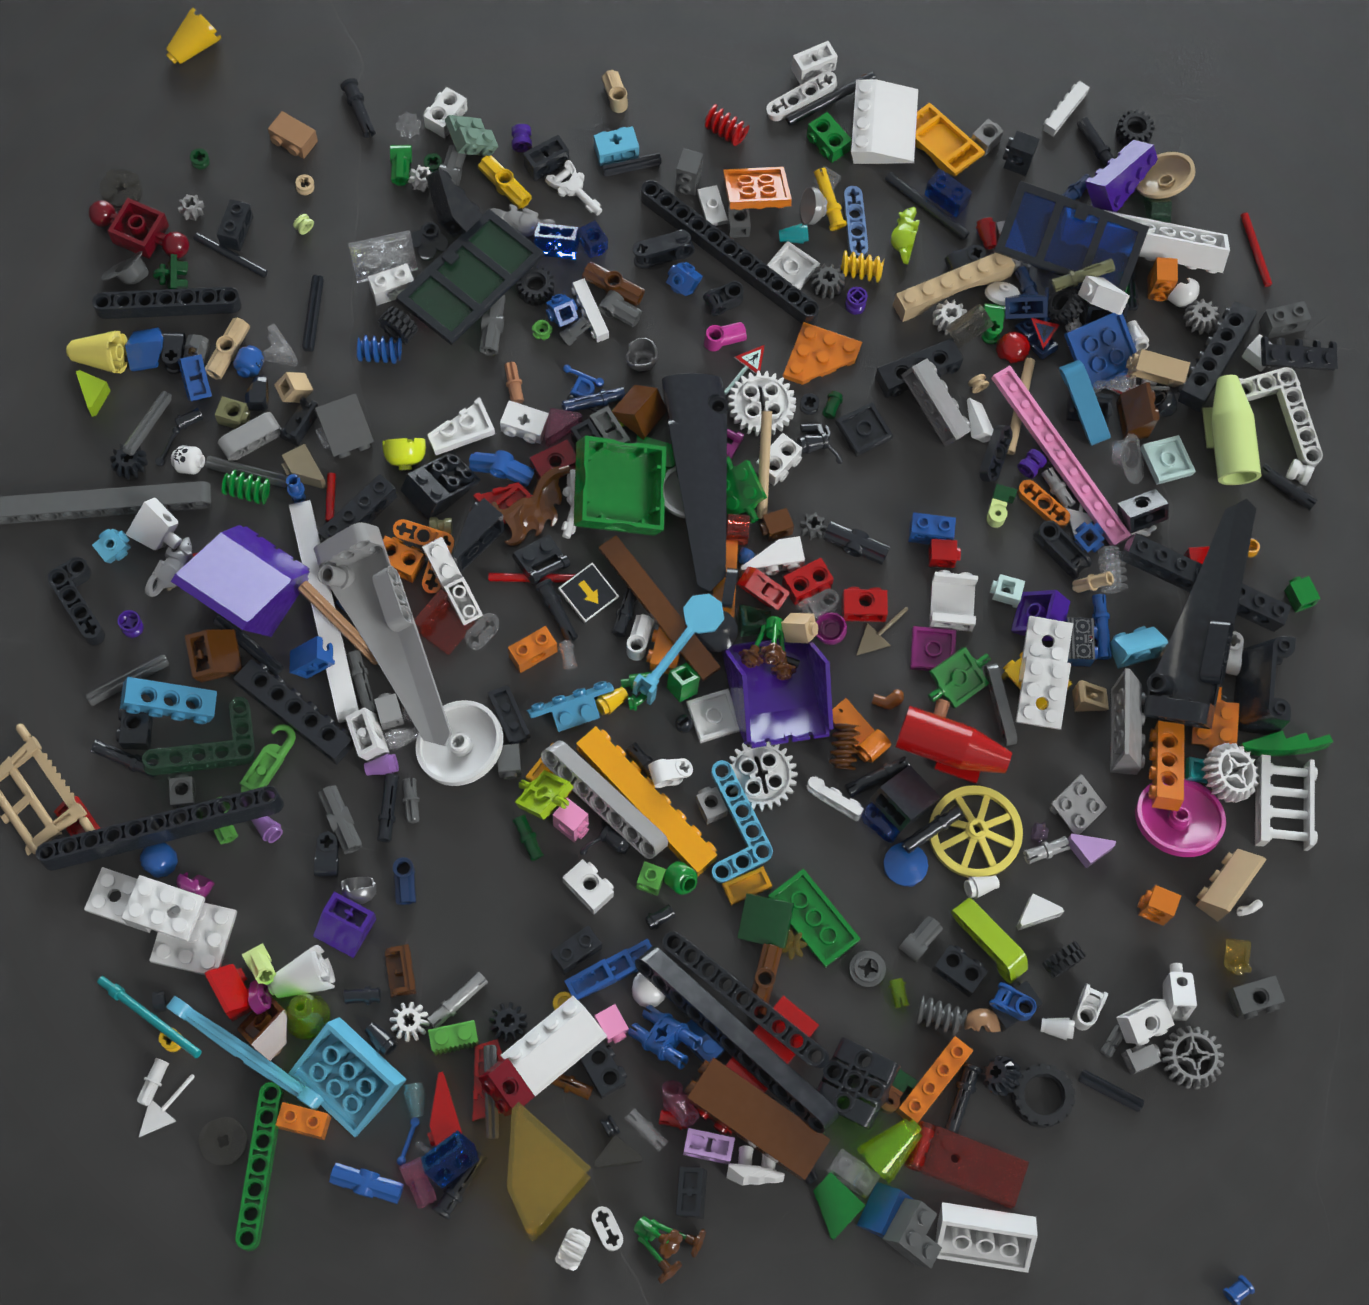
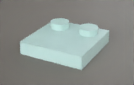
M1179 435L1146 443L1140 447L1156 485L1192 476L1196 472Z

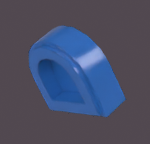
M579 376L570 395L577 398L594 394L595 387L593 382Z

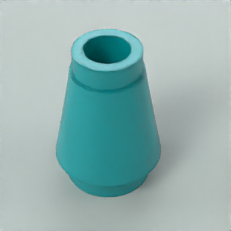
M801 223L779 230L780 242L788 241L790 243L804 244V242L809 241L808 225H802Z

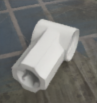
M636 615L630 637L627 640L626 653L634 661L641 660L646 654L647 644L655 622L648 615ZM633 645H639L641 646V649L634 650L631 647Z

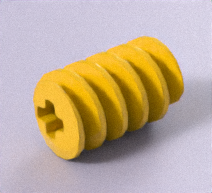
M844 250L841 270L845 277L851 272V276L854 279L857 273H859L860 280L867 275L868 281H871L873 276H875L876 283H879L884 260L880 263V257L876 256L875 260L872 261L871 255H868L866 260H864L863 253H860L858 258H856L855 252H852L850 257H848L847 250Z

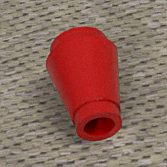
M991 217L980 219L976 222V230L985 249H993L997 244L996 222Z

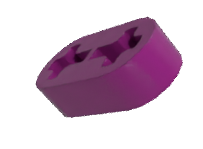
M255 979L250 983L248 1002L251 1009L260 1015L270 1009L272 995L267 985L263 983L258 984Z

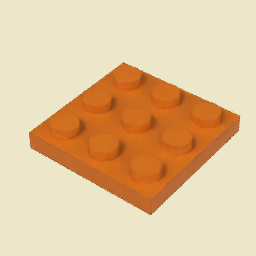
M784 167L723 170L730 209L743 210L747 208L763 209L767 207L783 208L791 206L792 199Z

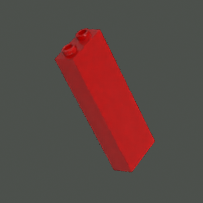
M784 995L773 1007L809 1037L819 1027L818 1023ZM780 1022L776 1026V1032L782 1033L785 1029L784 1022ZM760 1025L753 1031L762 1042L787 1064L796 1056L794 1052ZM798 1036L794 1040V1047L799 1048L803 1044L802 1036ZM733 1057L725 1065L763 1093L768 1090ZM697 1108L695 1110L704 1120L709 1118L715 1123L713 1127L722 1135L727 1133L730 1136L732 1134L730 1130Z

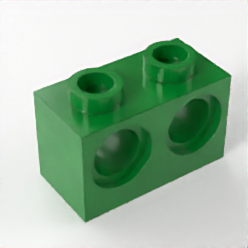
M828 112L808 124V140L815 144L821 155L831 163L851 150L852 139Z

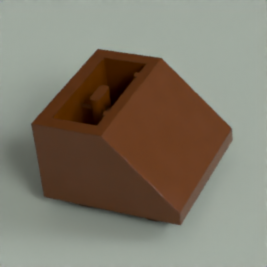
M1150 382L1143 383L1121 393L1116 401L1124 441L1148 438L1152 430H1154L1157 421H1159V411L1155 409L1154 405L1155 392L1151 390Z
M234 629L203 630L185 635L192 677L200 683L238 674L242 669Z

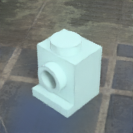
M1000 574L998 580H993L990 593L994 594L992 600L1007 603L1017 608L1021 600L1025 581Z

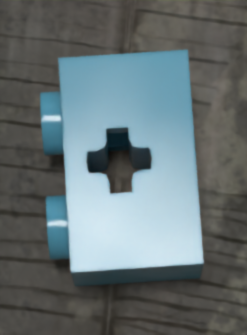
M633 126L621 127L609 132L603 131L594 135V149L600 166L639 157V144Z

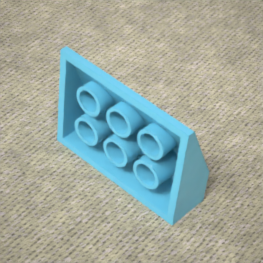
M340 1017L327 1022L288 1073L302 1085L324 1099L321 1106L354 1137L358 1136L407 1080Z

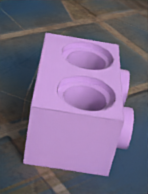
M688 1128L683 1155L729 1165L735 1138Z

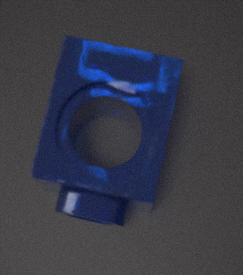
M596 220L578 229V241L590 258L605 253L608 249V238Z

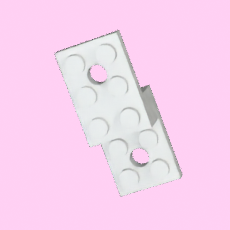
M1034 616L1028 617L1019 674V682H1022L1016 716L1017 723L1061 729L1071 663H1067L1073 623ZM1043 636H1050L1053 639L1052 647L1048 648L1042 644ZM1038 698H1044L1047 701L1048 705L1045 710L1037 708L1036 700Z
M102 867L84 910L148 933L154 930L188 942L205 902V897L141 875L136 879ZM113 891L121 892V898L117 902H111L109 899ZM179 907L181 909L180 915L176 918L169 917L168 912L170 908Z

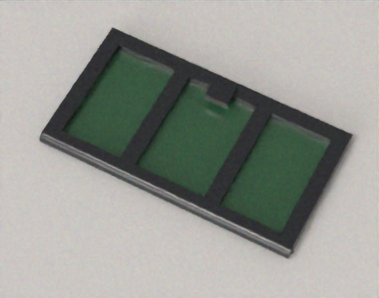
M488 209L466 233H463L398 294L396 301L447 343L452 345L519 281L545 253L491 209Z

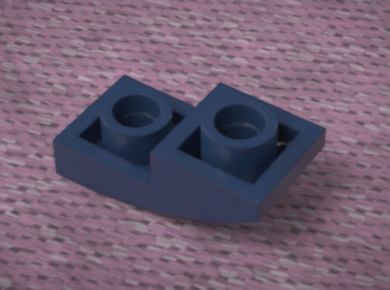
M1026 318L1015 325L1017 332L1027 337L1031 350L1042 360L1058 350V343L1052 338L1042 350L1030 318Z

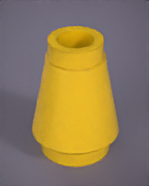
M620 687L614 691L599 695L598 699L595 700L598 711L602 715L611 714L628 698V693L623 687Z

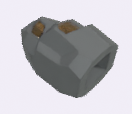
M188 335L183 357L201 354L205 366L210 352L211 344L209 339L201 335Z

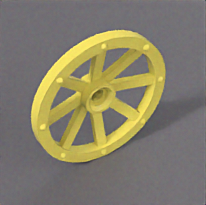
M964 786L946 794L934 808L929 823L934 820L936 815H940L942 810L953 800L956 801L968 822L958 820L950 826L961 828L965 831L941 844L938 834L929 840L932 850L939 861L952 872L968 878L993 876L1005 870L1019 853L1023 839L1022 822L1013 804L1001 793L984 786ZM962 796H983L977 818L973 816ZM990 799L998 803L1007 812L989 821H984ZM1011 820L1014 839L1012 841L988 829ZM973 827H979L981 831L976 833ZM985 837L1011 848L1009 854L1000 863L996 864ZM968 839L969 843L960 865L953 861L944 850ZM977 842H979L989 868H968Z

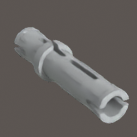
M477 972L447 1001L441 1002L442 1006L431 1016L427 1017V1021L430 1022L433 1028H438L450 1016L454 1017L457 1014L456 1011L487 984L488 981L480 972Z

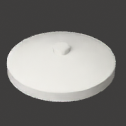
M455 701L443 706L452 732L447 745L442 746L423 741L419 733L416 740V756L421 768L436 782L449 786L469 784L483 777L495 765L503 747L502 727L490 709L474 701Z

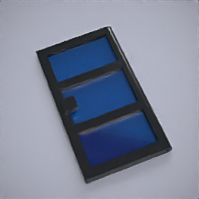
M1020 181L998 242L994 247V252L1059 276L1067 275L1071 270L1075 272L1112 258L1115 271L1099 277L1105 278L1123 292H1126L1149 226Z

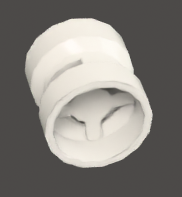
M1293 459L1286 478L1298 480L1299 484L1306 486L1312 476L1314 466L1309 464L1303 465L1301 461Z

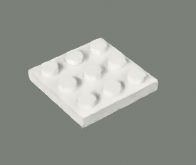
M204 903L189 941L186 942L158 932L149 961L205 975L204 973L209 970L221 967L237 911ZM177 906L170 908L168 912L169 917H178L181 909Z

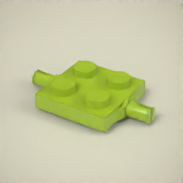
M544 770L532 782H527L526 780L519 782V788L524 791L515 803L520 809L544 820L553 812L556 806L563 809L569 806V801L565 798L574 787L570 781Z

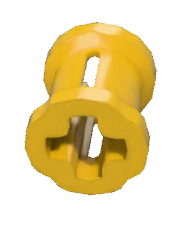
M160 1032L159 1042L167 1051L176 1052L181 1049L173 1041L169 1044L166 1041L169 1038Z

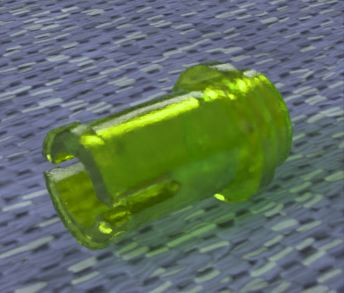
M903 978L889 981L890 985L888 988H891L895 1008H901L900 997L903 1006H909L904 986L906 982H903Z

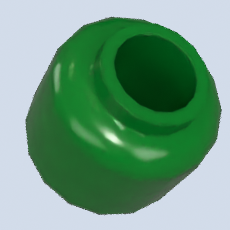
M677 861L666 869L664 882L677 894H687L693 891L697 885L698 875L686 863Z

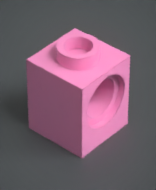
M615 1004L595 1015V1021L606 1033L607 1037L605 1039L608 1043L612 1041L618 1043L627 1037L626 1033H628L629 1028Z

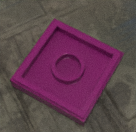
M913 626L910 669L931 671L952 656L956 648V630Z

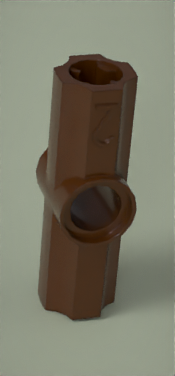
M593 262L587 264L582 274V279L585 278L586 281L604 289L606 294L609 290H614L625 301L634 306L639 305L645 293V289L624 279L619 272L608 271ZM615 282L617 285H610V283Z
M763 944L752 991L769 1004L783 949L772 944ZM767 975L771 982L768 985H763L759 982L758 977ZM761 1008L758 1016H766L767 1008Z

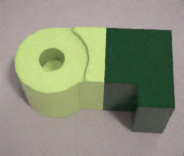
M996 484L986 516V521L991 527L998 528L1004 524L1007 517V503H1013L1017 489Z

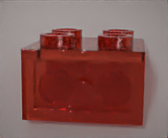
M442 589L438 591L414 620L418 633L447 655L452 653L476 624L475 620L466 625L462 624L449 602L448 594Z

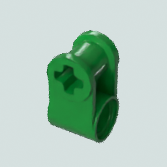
M984 303L981 338L986 344H995L999 341L1000 333L1003 330L1005 305Z

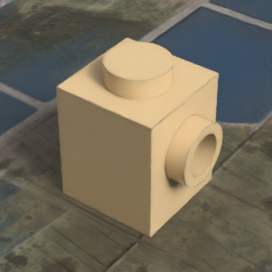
M286 372L274 384L282 402L300 403L299 400L302 396L307 398L313 391L305 373Z
M790 613L781 623L785 642L810 643L818 634V624L815 621L814 614Z

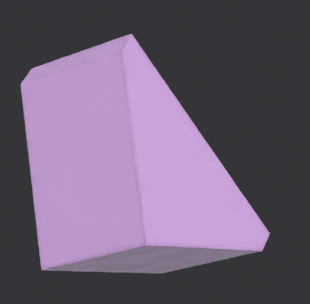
M1071 834L1067 838L1070 849L1085 868H1088L1110 852L1116 844V841L1077 834Z

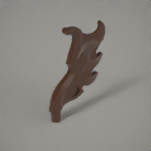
M568 465L559 468L556 466L544 473L538 480L533 495L530 498L523 497L504 510L500 509L496 502L491 503L503 514V519L509 525L512 532L511 538L505 540L504 543L511 546L520 544L531 529L536 530L534 536L537 537L542 532L547 519L551 520V527L556 524L558 513L554 504L561 505L562 494L558 484L559 478L562 475L570 474Z

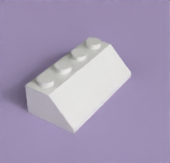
M572 996L501 1054V1057L503 1059L509 1058L536 1096L604 1040L607 1035L587 1009Z
M942 1202L935 1241L942 1249L937 1258L1028 1273L1038 1236L1036 1217Z

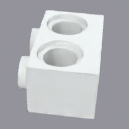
M826 41L793 55L791 70L801 85L823 72L834 71L838 56L829 41Z
M446 87L442 93L439 92L432 106L427 107L424 111L425 127L446 138L449 130L445 123V118L448 115L463 116L468 110L467 98Z
M784 433L776 439L770 449V466L778 468V470L769 469V482L773 486L778 481H784L789 474L788 470L792 466L796 467L802 459V447ZM789 451L791 455L786 456L782 452ZM759 459L757 460L756 465H755V472H757L758 474H759Z

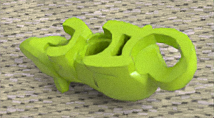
M914 206L898 213L900 216L897 219L898 226L891 235V244L900 253L901 259L906 265H908L920 222V220L913 221L917 213Z

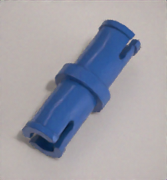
M296 474L289 475L286 479L288 485L287 492L291 496L292 501L294 500V503L305 501V488L303 483L300 482V478Z

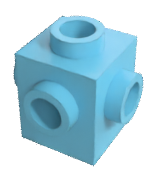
M115 529L103 531L99 535L100 539L92 544L107 563L123 559L128 554L127 550L131 548L127 543L130 541L127 535L122 530L119 532Z

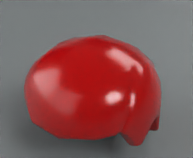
M1009 332L1003 335L996 345L998 357L1006 359L1010 363L1023 361L1030 351V343L1027 337L1018 332Z

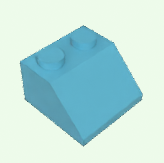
M1142 626L1135 629L1133 633L1126 634L1122 632L1115 635L1110 644L1111 653L1117 668L1120 669L1158 657L1168 644V641L1154 626L1150 628Z

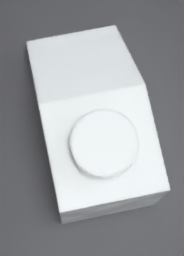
M1086 276L1078 293L1079 296L1090 304L1118 315H1122L1129 299L1128 294L1103 277Z

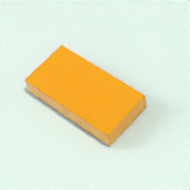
M763 866L722 883L730 905L745 900L746 893L757 895L773 887Z

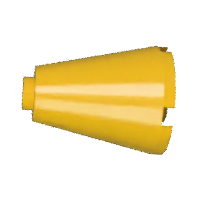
M193 7L166 48L168 52L166 56L174 64L176 62L182 64L222 39L221 35L216 37L215 33L217 30L201 14L199 16L194 14L196 9Z

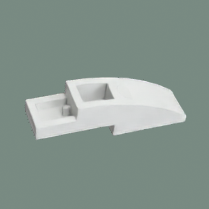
M440 537L422 546L436 578L462 624L466 625L483 616L443 538Z

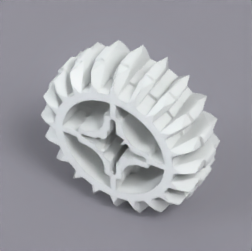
M1224 743L1214 747L1212 751L1206 754L1207 758L1203 761L1206 766L1201 770L1206 772L1203 778L1208 781L1206 787L1212 788L1211 794H1217L1218 799H1224L1225 802L1237 803L1248 799L1255 792V788L1259 785L1256 781L1260 777L1256 773L1259 767L1254 765L1256 759L1250 758V752H1244V746L1238 747L1236 743Z

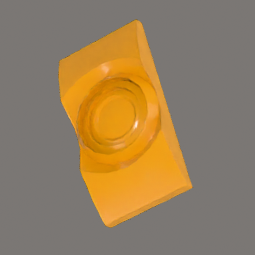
M931 103L917 111L915 147L925 151L941 170L956 176L985 154V151Z

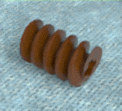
M833 724V728L839 730V732L832 733V736L838 739L831 742V745L837 748L830 751V754L836 757L829 760V763L834 765L833 768L856 770V767L850 765V763L857 762V759L851 756V754L858 753V750L852 747V745L859 744V741L853 738L860 735V732L855 730V727H859L858 725Z

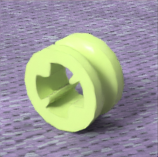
M307 214L300 215L293 223V227L301 235L308 233L314 225V221L309 219Z

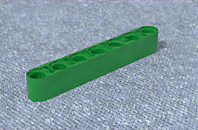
M273 1082L264 1084L259 1092L235 1236L237 1245L246 1251H253L260 1244L279 1128L276 1126L284 1093ZM270 1089L277 1090V1096L273 1100L266 1099V1093ZM269 1112L273 1113L272 1122L263 1124V1115ZM263 1136L269 1137V1145L265 1148H259V1139ZM259 1160H264L266 1163L265 1169L261 1172H255V1163ZM255 1184H260L262 1187L261 1193L258 1196H251V1187ZM252 1208L257 1209V1218L253 1221H248L246 1218L248 1210ZM246 1233H252L254 1236L253 1242L248 1246L243 1245V1236Z

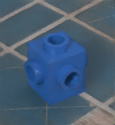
M683 262L670 268L666 283L671 286L674 292L687 296L695 292L703 276L695 271L693 265Z
M557 294L550 301L546 302L548 307L546 314L549 320L556 323L559 327L569 325L579 319L576 312L578 310L573 298L570 299L565 294Z
M1084 522L1075 529L1077 534L1074 537L1077 540L1074 542L1083 551L1089 552L1092 550L1095 553L1104 545L1102 541L1105 539L1103 536L1105 531L1098 523L1093 525L1090 522L1087 525ZM1087 533L1094 535L1092 541L1086 540L1085 536Z

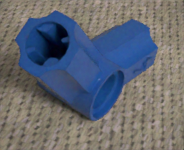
M498 450L495 454L475 452L469 458V468L472 471L491 473L493 476L501 479L508 478L514 482H519L525 487L529 485L534 475V469L514 460V456L506 451Z

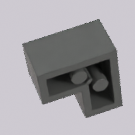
M904 1198L883 1240L914 1265L931 1269L942 1249L940 1245L926 1235L937 1213L922 1201Z

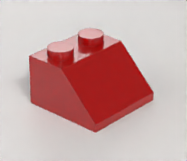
M230 964L204 973L224 1012L232 1022L253 1011L248 1002L249 989H247L244 983L248 979L242 968L237 969L234 964Z

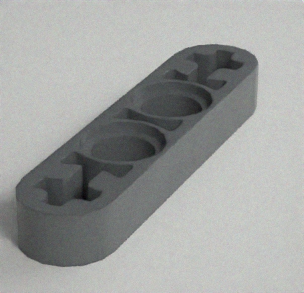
M996 663L985 665V677L989 682L988 689L1003 744L1005 746L1017 744V733L999 667Z

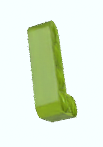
M967 898L951 911L955 921L997 963V970L1007 983L1011 984L1028 970V960L1024 951L974 900Z

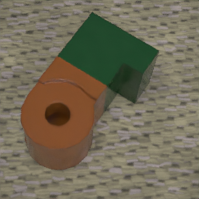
M900 1069L890 1088L889 1099L882 1105L880 1110L886 1114L893 1113L899 1107L900 1097L907 1088L912 1091L918 1080Z

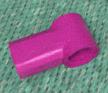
M738 322L722 327L718 325L708 327L704 339L705 348L709 351H717L722 346L745 341L747 336L744 324Z

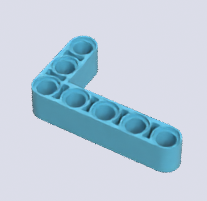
M720 760L713 765L711 775L747 848L717 862L713 866L712 878L718 883H725L766 863L771 858L773 849L731 765L726 761ZM724 766L728 774L725 777L717 776L715 772L717 767ZM734 786L738 790V795L735 797L727 796L726 788ZM739 806L746 807L748 815L743 818L737 816L736 808ZM750 826L756 827L758 836L754 838L748 837L746 828ZM763 846L767 848L768 856L766 858L757 856L756 849ZM743 856L747 858L748 866L746 868H739L736 865L738 857ZM720 866L725 867L728 870V876L726 878L717 877L715 873L716 868Z

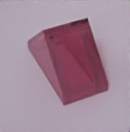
M550 408L545 432V444L547 447L571 433L572 427L583 422L581 413Z

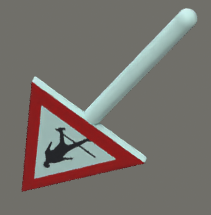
M765 345L734 357L744 365V368L725 389V395L728 394L735 385V382L741 378L747 369H750L757 375V371L761 370Z

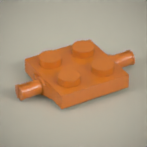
M1219 687L1212 729L1192 727L1191 745H1202L1209 748V751H1212L1214 747L1224 743L1237 744L1239 703H1229L1221 700L1222 687Z

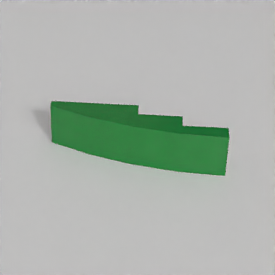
M1283 731L1242 743L1240 747L1244 746V752H1250V755L1290 756L1326 749L1333 743L1330 734L1309 740L1307 733L1286 739Z

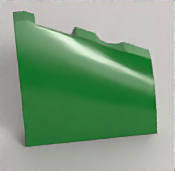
M831 1172L813 1191L832 1240L865 1207V1204Z

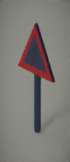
M1046 287V288H1045V296H1047V312H1048L1049 287ZM1043 317V321L1030 318L1043 350L1059 327V324L1047 322V317Z

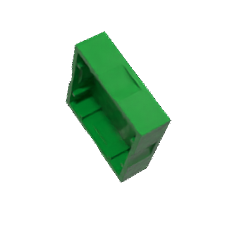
M584 436L577 441L573 526L652 536L664 530L665 510L663 483L666 473V446L623 443L614 439Z

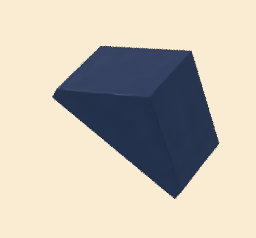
M1025 293L1005 297V319L1047 317V296Z

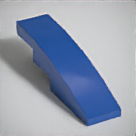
M647 938L629 949H624L608 959H603L566 979L565 983L571 995L580 1000L637 972L635 960L652 947L649 939Z

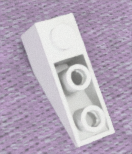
M800 536L777 540L740 567V578L748 566L757 568L767 575H775L780 571L786 570L793 572L803 567L805 558Z

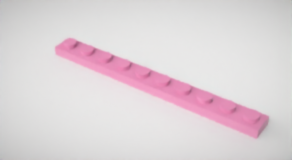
M1008 366L994 374L991 379L1094 524L1098 523L1105 531L1103 536L1109 545L1113 548L1131 536L1130 532L1012 367Z

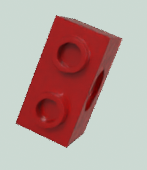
M859 587L844 589L842 594V617L845 621H886L888 615L887 590H882L878 587H873L869 590L860 589ZM860 601H867L870 606H862Z

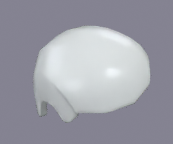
M1187 278L1188 284L1179 283L1168 296V300L1181 308L1192 304L1198 297L1200 287L1195 279Z
M641 973L637 974L632 985L634 1000L643 1007L648 1005L658 1006L665 999V995Z

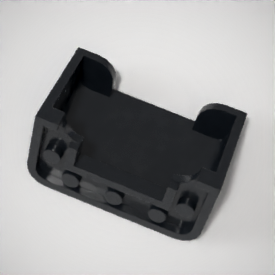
M1280 636L1242 650V664L1239 674L1236 676L1234 703H1239L1238 730L1270 735L1280 732L1290 722L1291 707L1289 703L1284 699L1274 697L1276 665H1281L1283 658H1288L1294 653L1296 638Z

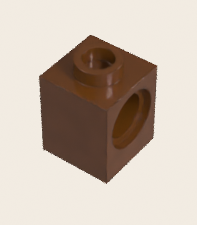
M787 508L763 515L762 521L759 524L760 531L763 536L766 535L768 542L792 535L794 530V524Z

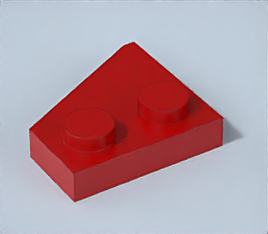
M519 482L509 484L507 487L492 489L493 491L484 494L479 492L473 495L476 502H480L485 498L489 503L496 502L498 507L503 510L523 497L530 498L532 496Z

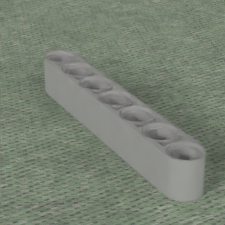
M556 741L542 751L541 760L545 766L555 775L570 781L574 787L572 791L644 857L651 859L667 847L668 839L666 835L565 742Z

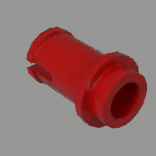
M661 1109L659 1125L678 1127L679 1130H682V1128L687 1129L689 1115H686L685 1112L681 1114Z

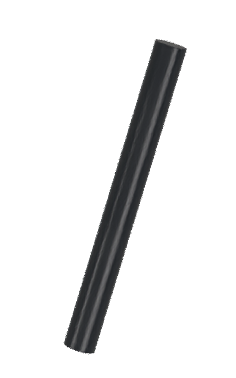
M198 232L194 235L193 239L263 278L266 277L268 270Z

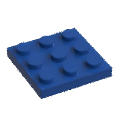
M1112 312L1064 334L1074 361L1080 360L1084 364L1093 390L1126 376L1128 373V368H1126L1129 356L1137 352L1123 313L1118 315Z

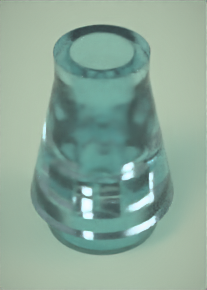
M422 1082L404 1085L402 1093L408 1106L410 1117L425 1116V1088H423Z

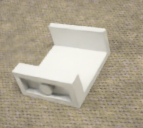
M940 570L934 573L931 588L930 628L973 631L976 625L974 598L978 576L968 572L954 574L947 570Z

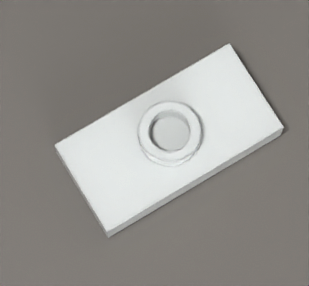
M717 185L697 189V195L705 219L714 226L727 224L728 219Z

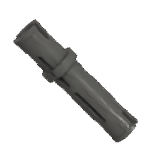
M359 650L349 652L347 657L352 671L350 674L351 678L355 681L361 706L376 714L378 712L368 682V670L363 664L361 652Z

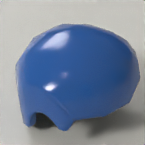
M165 842L144 847L140 854L141 866L156 878L168 876L175 870L178 863L176 851Z

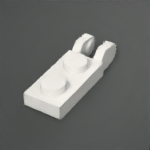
M816 776L808 779L807 790L813 796L856 822L860 819L864 808L861 807L858 801L854 799L848 800L836 788L826 787L824 780L818 779Z

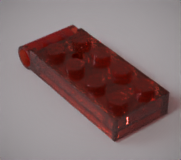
M919 1121L904 1166L1012 1209L1016 1205L1029 1162L939 1126ZM952 1155H955L958 1158L957 1163L952 1162Z

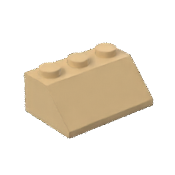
M1237 849L1232 854L1228 852L1221 862L1224 864L1220 871L1216 869L1209 878L1212 882L1208 888L1204 886L1197 895V898L1200 900L1195 906L1218 922L1231 911L1267 859L1241 849Z

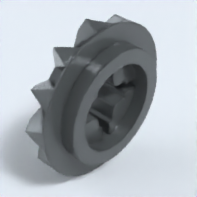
M873 951L857 953L849 965L851 977L855 983L862 987H874L883 980L886 973L884 960ZM868 961H870V968L876 972H870L865 978L864 970L859 967H865Z

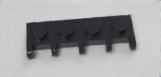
M1263 336L1261 338V364L1268 367L1334 371L1338 369L1337 343L1330 341L1328 348H1321L1320 340H1314L1313 347L1303 346L1302 339H1296L1295 346L1285 345L1284 338H1278L1277 344H1269V338Z

